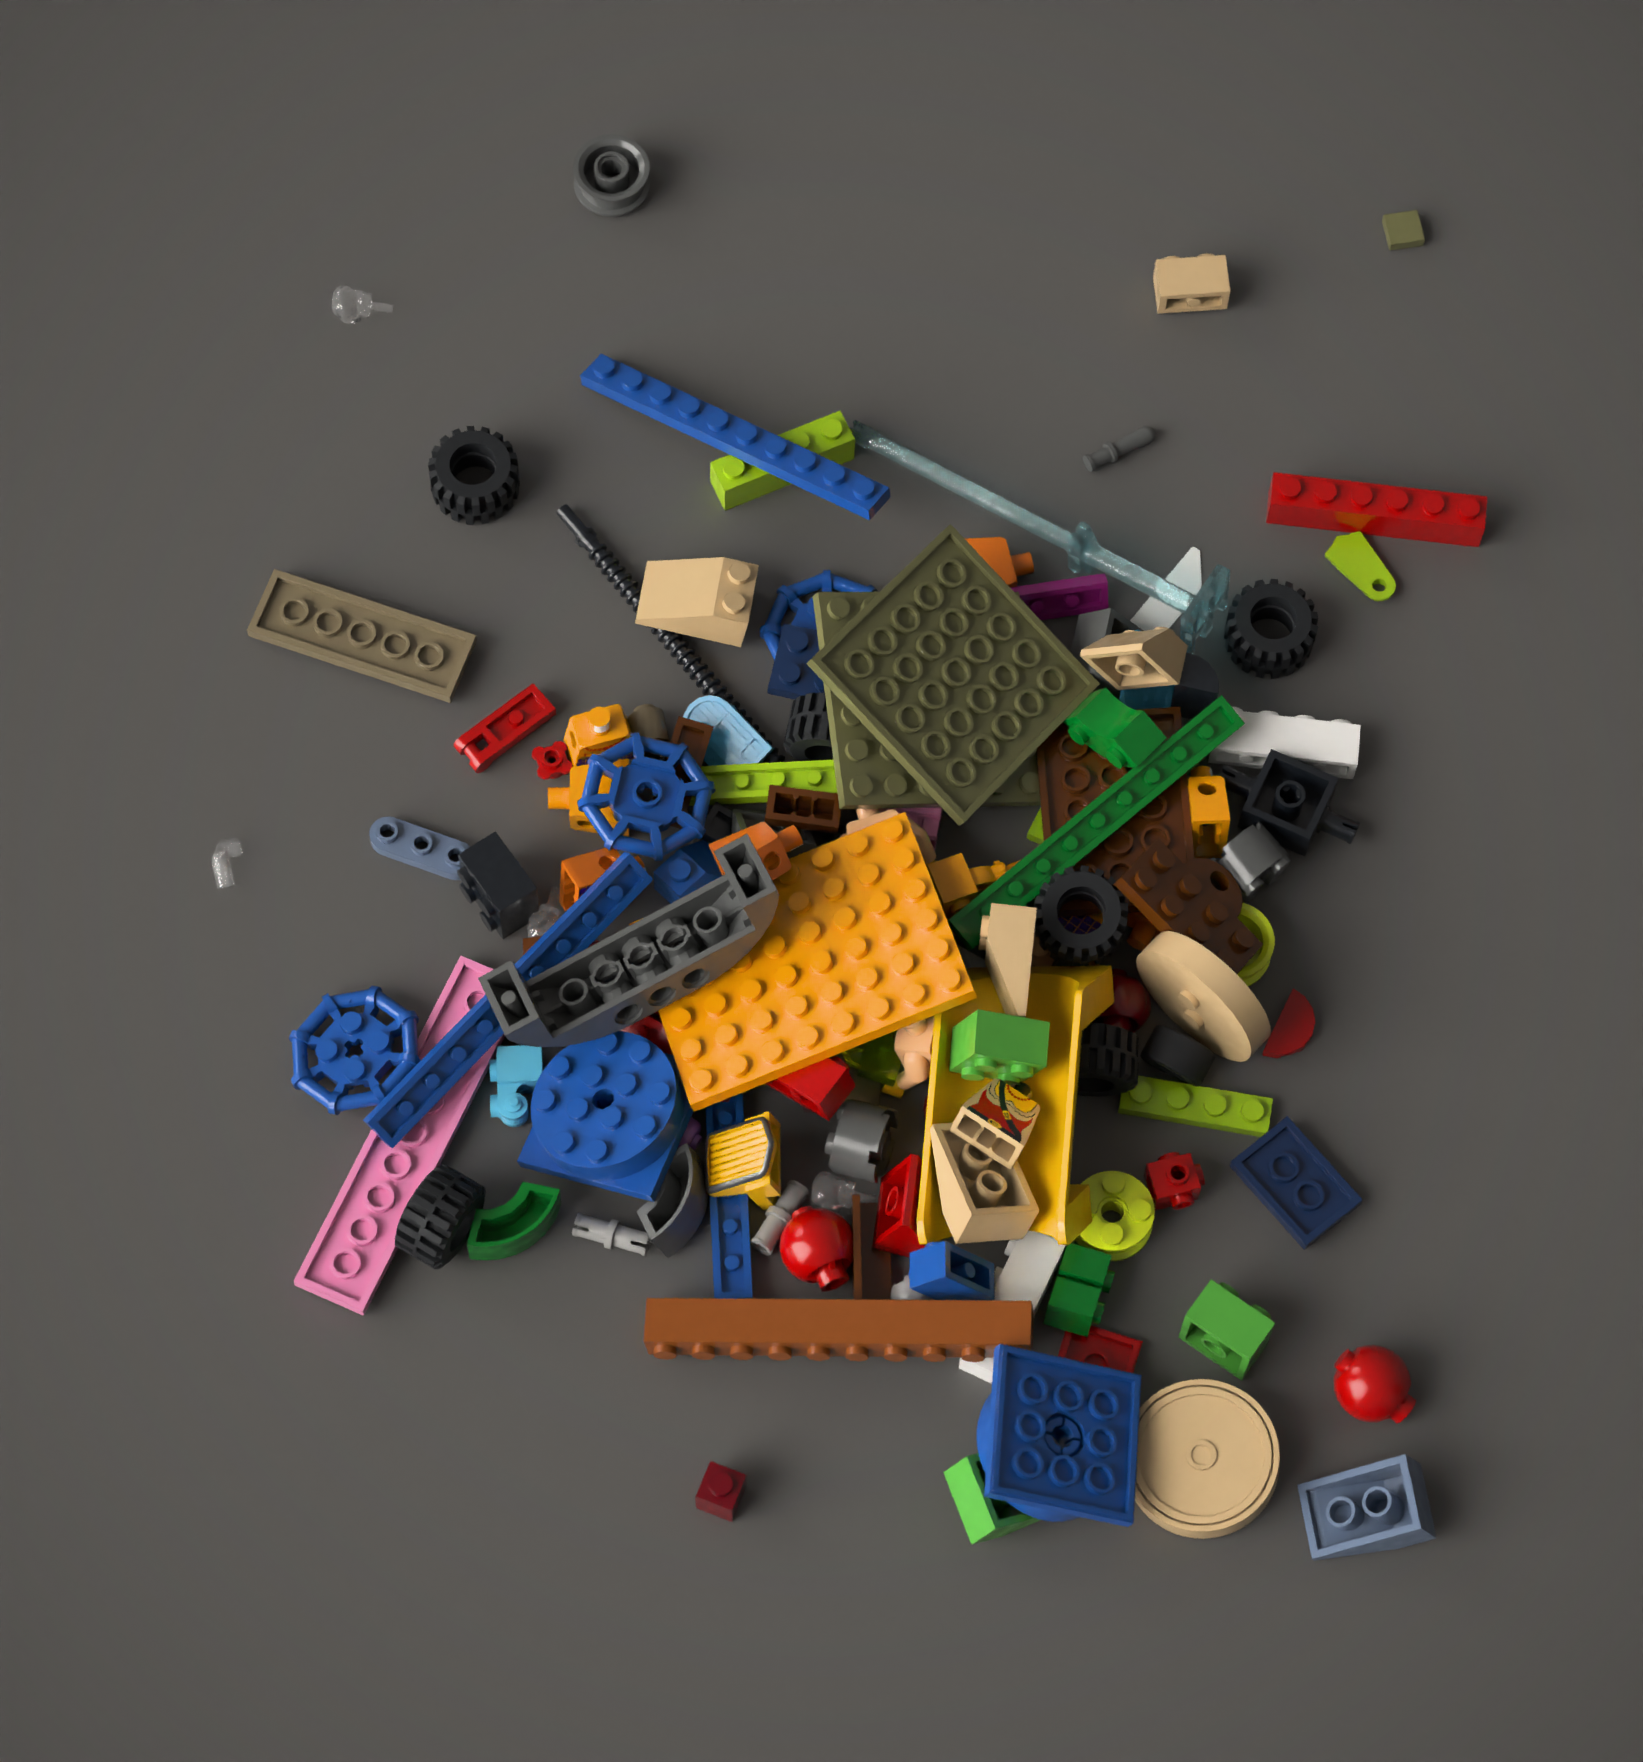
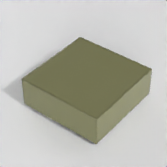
M1417 210L1383 215L1382 223L1389 251L1424 245L1425 238Z

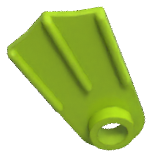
M1358 531L1336 536L1333 544L1326 551L1325 558L1368 598L1374 601H1385L1391 598L1396 589L1395 580L1363 534ZM1381 584L1385 587V590L1376 591L1373 589V586Z

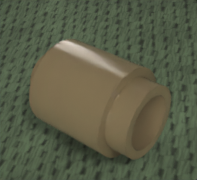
M643 704L637 706L633 713L628 716L632 733L639 732L640 736L670 742L662 709L652 704ZM644 752V757L658 760L665 757Z

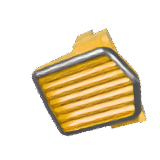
M764 1112L763 1114L744 1119L745 1122L708 1134L705 1142L704 1166L706 1192L710 1196L721 1197L747 1194L762 1210H767L769 1206L776 1204L777 1196H781L780 1123L770 1112Z

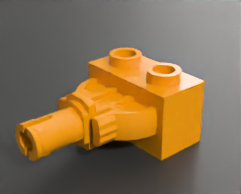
M959 853L927 864L947 920L1019 861L1005 865L1004 862L997 860L993 862L992 866H978L969 869L963 854Z

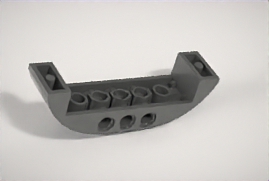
M748 834L714 851L725 875L539 975L525 981L511 960L479 977L480 984L506 1038L512 1042L533 1047H561L599 1039L622 1030L715 980L739 962L761 939L772 922L780 895Z

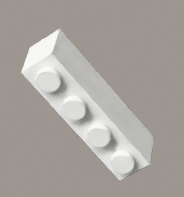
M1232 707L1245 724L1209 753L1208 763L1262 769L1270 750L1273 749L1335 777L1353 779L1358 765L1361 725L1352 724L1345 719L1323 721L1316 720L1309 715L1288 717L1280 716L1273 711L1253 713L1245 712L1238 707Z
M1028 1231L1024 1239L1009 1240L1004 1252L1009 1258L1004 1268L997 1266L994 1271V1301H1032L1035 1317L1062 1261L1066 1245H1058V1241L1055 1238L1034 1231ZM960 1357L959 1369L992 1384L994 1358H985L981 1362H967Z

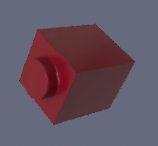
M710 1461L696 1494V1508L732 1522L747 1487V1475Z

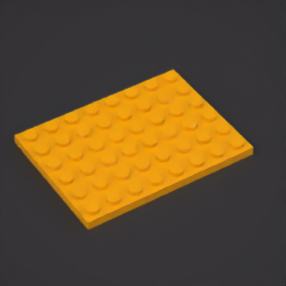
M906 812L790 858L792 868L773 880L780 894L773 920L750 952L715 980L658 1010L689 1104L694 1112L977 998Z

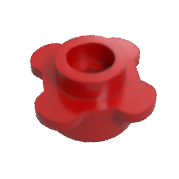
M556 741L552 746L545 748L537 746L533 749L532 758L537 761V775L543 780L556 779L563 774L570 773L572 762L567 760V746L564 742ZM554 758L556 761L554 763H550L549 759Z

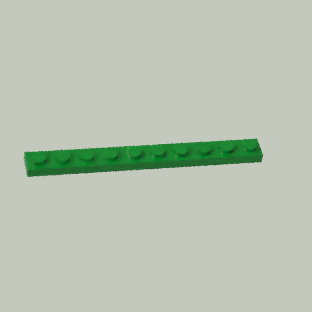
M1222 695L1156 748L1138 767L1132 768L952 916L948 920L952 931L969 951L979 944L982 915L990 916L991 903L1025 906L1040 894V888L1044 882H1050L1051 875L1056 872L1059 875L1064 874L1065 868L1071 867L1080 861L1245 724L1244 721Z

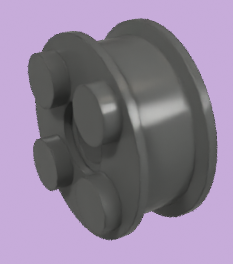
M602 135L585 143L577 152L573 163L575 193L581 204L591 212L606 217H620L639 208L649 194V159L644 149L634 140L621 135ZM618 174V176H616V177H607V176H605V175Z

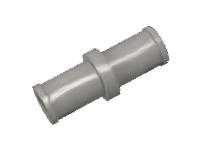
M790 1180L776 1204L768 1207L765 1212L767 1218L750 1241L751 1246L764 1255L772 1254V1250L781 1238L784 1227L792 1219L791 1215L801 1207L805 1199L810 1195L809 1190L804 1185Z
M578 1213L574 1221V1225H577V1228L574 1227L572 1230V1236L574 1237L578 1236L603 1243L604 1248L610 1250L617 1247L639 1253L642 1256H646L651 1244L647 1243L648 1241L651 1242L648 1233L622 1226L618 1220L612 1219L608 1222Z

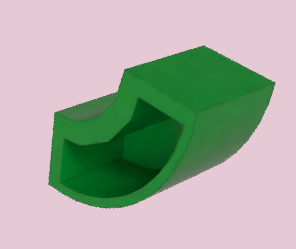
M1106 687L1092 692L1063 721L1069 728L1068 734L1077 744L1088 745L1119 769L1123 766L1130 768L1138 767L1167 739L1144 710H1135L1126 706Z
M522 1181L517 1194L506 1204L493 1209H476L467 1243L469 1259L499 1260L508 1258L527 1250L537 1243L550 1229L559 1213L562 1204L560 1189Z

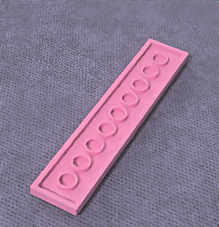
M460 956L417 1039L418 1056L421 1060L485 995L478 978L494 969ZM505 1034L489 1048L393 1148L387 1146L371 1129L294 1279L295 1286L364 1316L398 1249L395 1246V1235L400 1217L420 1183L431 1171L440 1166L489 1069L490 1059H494L496 1055V1046L501 1045Z

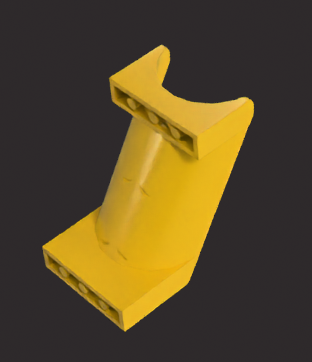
M1112 966L1031 967L1026 1018L1050 1022L1047 1066L1023 1082L1031 1088V1100L1038 1103L1041 1109L1027 1143L1017 1160L1040 1210L1028 1231L1050 1235L1058 1241V1245H1070L1092 1222L1089 1184H1070L1082 1030L1114 1003ZM987 967L967 968L977 995L976 999L934 1015L921 1180L916 1219L917 1236L920 1245L953 1237L942 1212L930 1128L932 1124L953 1123L963 1104L993 1080L984 1078L979 1081H971L961 1078L960 1073L949 1072L952 1028L977 1009L1005 1014Z

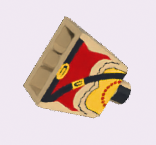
M993 1079L963 1104L950 1131L1011 1170L1027 1143L1041 1108L1038 1103L1031 1100L1032 1090L1026 1083L1020 1082V1085L1010 1086L1000 1079Z

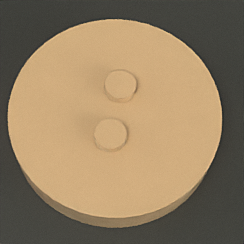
M1163 931L1137 956L1136 966L1138 973L1153 999L1177 1025L1215 1054L1228 1060L1244 1062L1269 1038L1271 1033L1269 1019L1256 996L1226 963L1198 942L1177 932Z
M1194 1379L1178 1382L1158 1391L1140 1407L1135 1501L1153 1522L1174 1534L1184 1537L1216 1538L1245 1527L1264 1510L1278 1482L1280 1452L1274 1426L1267 1413L1255 1399L1241 1389L1221 1381Z

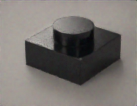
M715 802L706 817L704 826L706 833L701 839L711 844L731 835L732 811Z

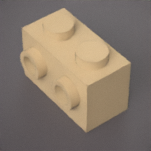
M1206 253L1197 257L1180 258L1178 256H1168L1156 260L1153 281L1158 314L1227 309L1231 291L1226 255Z

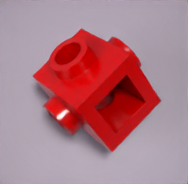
M1170 1152L1160 1156L1157 1159L1158 1161L1146 1164L1144 1179L1152 1196L1155 1210L1171 1206L1174 1210L1184 1209L1195 1203L1194 1200H1198L1201 1186L1205 1185V1179L1200 1164L1193 1163L1191 1153L1180 1155L1179 1152Z

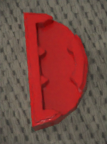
M1294 988L1262 1053L1263 1056L1278 1059L1281 1056L1292 1055L1297 1051H1302L1311 1040L1315 1026L1313 1007L1307 998Z

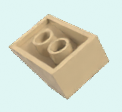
M726 557L647 561L635 624L741 647L749 623L759 565Z
M991 903L990 916L982 915L979 950H986L985 965L1005 1014L1026 1018L1037 908Z
M953 1123L932 1124L930 1134L942 1212L955 1243L1024 1239L1040 1210L1018 1160H1016L1010 1170L951 1132L950 1128Z

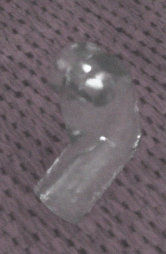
M225 837L218 841L213 853L211 863L217 889L235 886L230 858L242 855L240 840L236 837L226 840Z

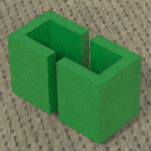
M1073 1243L1067 1245L1043 1324L1088 1337L1091 1324L1099 1325L1106 1303L1099 1301L1101 1292L1109 1294L1115 1272L1108 1270L1112 1255Z

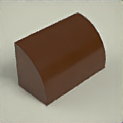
M775 785L769 786L765 822L768 825L789 827L794 824L797 829L838 834L841 817L838 794Z

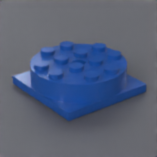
M617 1031L584 1043L568 1045L548 1063L535 1085L531 1099L532 1128L517 1160L518 1164L522 1168L655 1202L693 1113L674 1056L663 1053L656 1044L642 1036Z
M997 1345L994 1348L991 1394L981 1409L977 1424V1448L982 1467L986 1473L984 1497L1007 1501L1022 1513L1044 1521L1063 1522L1083 1517L1125 1527L1134 1524L1142 1375L1009 1345Z

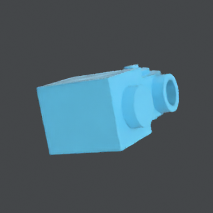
M528 1045L496 1046L497 1059H490L489 1062L490 1082H497V1095H490L491 1117L500 1118L509 1127H519L525 1124L529 1116L527 1100L521 1094L533 1093L535 1085L543 1072L542 1047Z

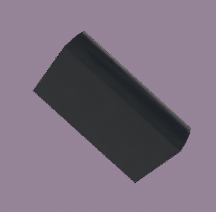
M1186 653L1180 684L1174 687L1171 707H1180L1181 717L1193 719L1218 698L1219 681L1216 672L1207 661L1197 655Z

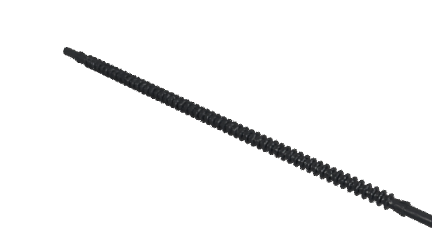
M567 504L561 506L556 513L576 536L575 542L579 547H584L589 552V559L596 560L595 566L597 568L602 567L601 573L608 575V582H615L614 589H621L620 596L623 598L627 597L626 603L633 605V611L637 612L642 589L638 588V582L631 581L632 574H625L626 567L619 566V559H612L613 552L606 551L607 545L599 543L596 538V532L592 527L587 528ZM652 628L651 633L653 635L659 634L658 641L661 643L665 642L664 649L671 650L670 656L673 658L678 657L677 664H684L683 671L686 673L690 672L689 678L697 680L696 687H703V695L717 696L725 699L734 705L736 710L752 725L753 718L750 716L745 717V709L739 710L740 703L738 701L733 702L734 696L732 694H726L727 687H720V679H713V671L707 672L708 665L706 663L701 664L702 658L700 656H694L695 649H688V641H681L683 638L682 634ZM752 725L757 731L759 730V725ZM759 732L764 738L766 737L764 732ZM773 747L774 750L762 763L784 762L785 756H778L779 749ZM839 825L838 834L826 833L825 840L828 842L834 841L845 834L842 832L844 826Z

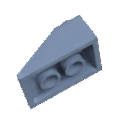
M1406 1454L1297 1485L1313 1560L1399 1549L1436 1539L1421 1464Z

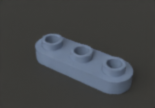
M382 817L372 824L369 837L373 849L378 854L451 880H461L457 873V870L460 869L459 861H451L450 857L453 854H460L468 849L470 846L467 843L394 817ZM385 830L394 831L391 837H383L381 835ZM419 842L428 843L427 848L422 850L417 849L415 846Z

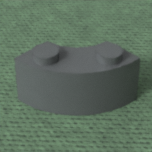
M687 1143L677 1148L655 1202L648 1201L637 1210L651 1241L667 1258L677 1253L692 1238L703 1220L709 1200V1194L706 1192L704 1162Z

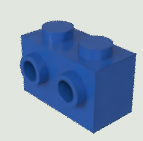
M947 1241L930 1242L925 1245V1248L910 1252V1289L934 1300L995 1299L994 1263Z

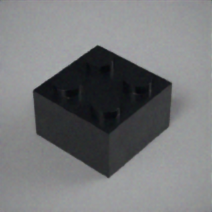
M496 831L458 854L460 869L457 870V873L462 881L459 887L469 903L476 901L481 908L480 917L491 932L496 929L502 939H505L540 916L537 887Z

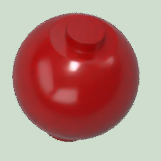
M805 1206L793 1212L791 1215L792 1219L784 1227L780 1238V1254L785 1267L793 1276L809 1284L818 1283L822 1292H829L846 1284L849 1281L846 1270L853 1262V1230L849 1223L838 1213L825 1208Z
M1365 1345L1356 1348L1353 1352L1347 1349L1335 1362L1334 1367L1337 1371L1334 1375V1392L1341 1407L1352 1417L1372 1423L1390 1418L1398 1424L1414 1408L1416 1399L1408 1393L1411 1387L1409 1370L1402 1358L1394 1351L1379 1345Z

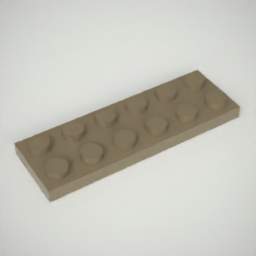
M277 569L273 570L247 629L249 637L448 703L452 702L477 643V637L474 634Z

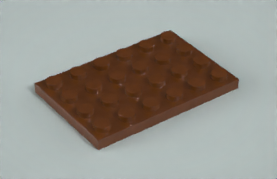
M1180 707L1135 709L1144 710L1167 739L1182 728ZM1064 722L1037 748L1043 841L1132 769L1124 766L1121 769L1116 768L1108 759L1095 752L1088 745L1077 744L1068 734L1069 728ZM1187 773L1183 774L1073 865V870L1080 871L1082 865L1089 866L1088 871L1095 873L1098 868L1104 871L1106 879L1112 876L1117 881L1157 838L1184 864L1191 859H1195ZM1125 896V903H1128V913L1140 912ZM1076 899L1064 904L1058 912V917L1101 915L1102 913L1092 902Z

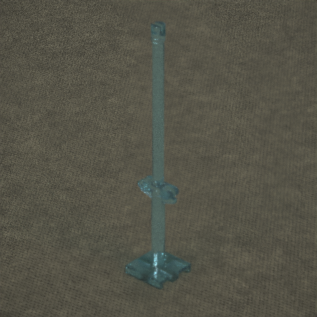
M857 420L853 421V428L849 427L855 438V443L867 450L871 449L1068 551V568L1071 571L1080 573L1083 568V571L1090 574L1095 567L1183 613L1180 624V639L1188 645L1186 653L1195 655L1196 639L1198 636L1206 639L1213 628L1215 611L1218 609L1224 612L1227 608L1230 570L1220 564L1216 565L1197 595H1194L1099 546L1095 534L1092 533V528L1085 522H1080L1076 527V532L1070 533L884 437L877 430Z

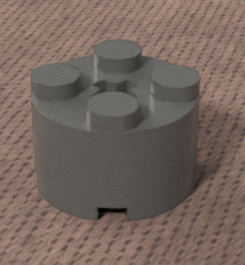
M1258 822L1256 826H1249L1222 848L1224 852L1221 854L1223 858L1219 862L1215 857L1211 859L1222 865L1232 874L1241 890L1242 903L1246 904L1257 896L1256 891L1264 882L1267 886L1275 883L1285 873L1284 869L1291 863L1289 854L1261 822Z
M845 1099L837 1110L836 1118L839 1120L836 1132L830 1131L825 1144V1153L830 1154L828 1168L835 1173L877 1184L878 1177L884 1176L892 1156L895 1140L891 1139L890 1127L898 1128V1112L894 1109L856 1099Z

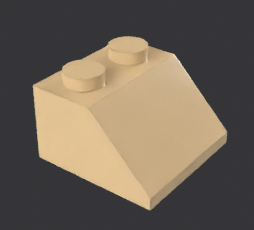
M1156 627L1154 630L1148 631L1127 630L1120 634L1107 635L1081 649L1080 657L1117 690L1180 684L1188 645L1172 629L1166 627Z

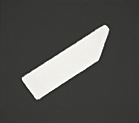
M1192 547L1133 616L1130 620L1132 623L1144 631L1154 630L1156 627L1170 628L1202 590L1200 550Z

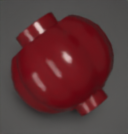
M1112 969L1114 1003L1092 1023L1110 1024L1135 1033L1145 1024L1150 1016V996L1143 984L1136 978L1127 976V972L1124 970Z

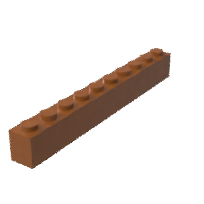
M646 1298L644 1344L649 1355L665 1360L674 1359L677 1355H692L693 1358L700 1360H710L715 1355H730L731 1358L736 1360H749L753 1356H768L773 1360L784 1361L791 1359L792 1356H807L810 1360L825 1361L830 1359V1356H845L846 1359L851 1361H865L869 1357H884L888 1361L900 1362L905 1361L907 1357H923L926 1361L941 1362L946 1357H961L962 1360L967 1362H981L985 1358H994V1348L999 1344L1033 1351L1034 1312L1032 1301Z

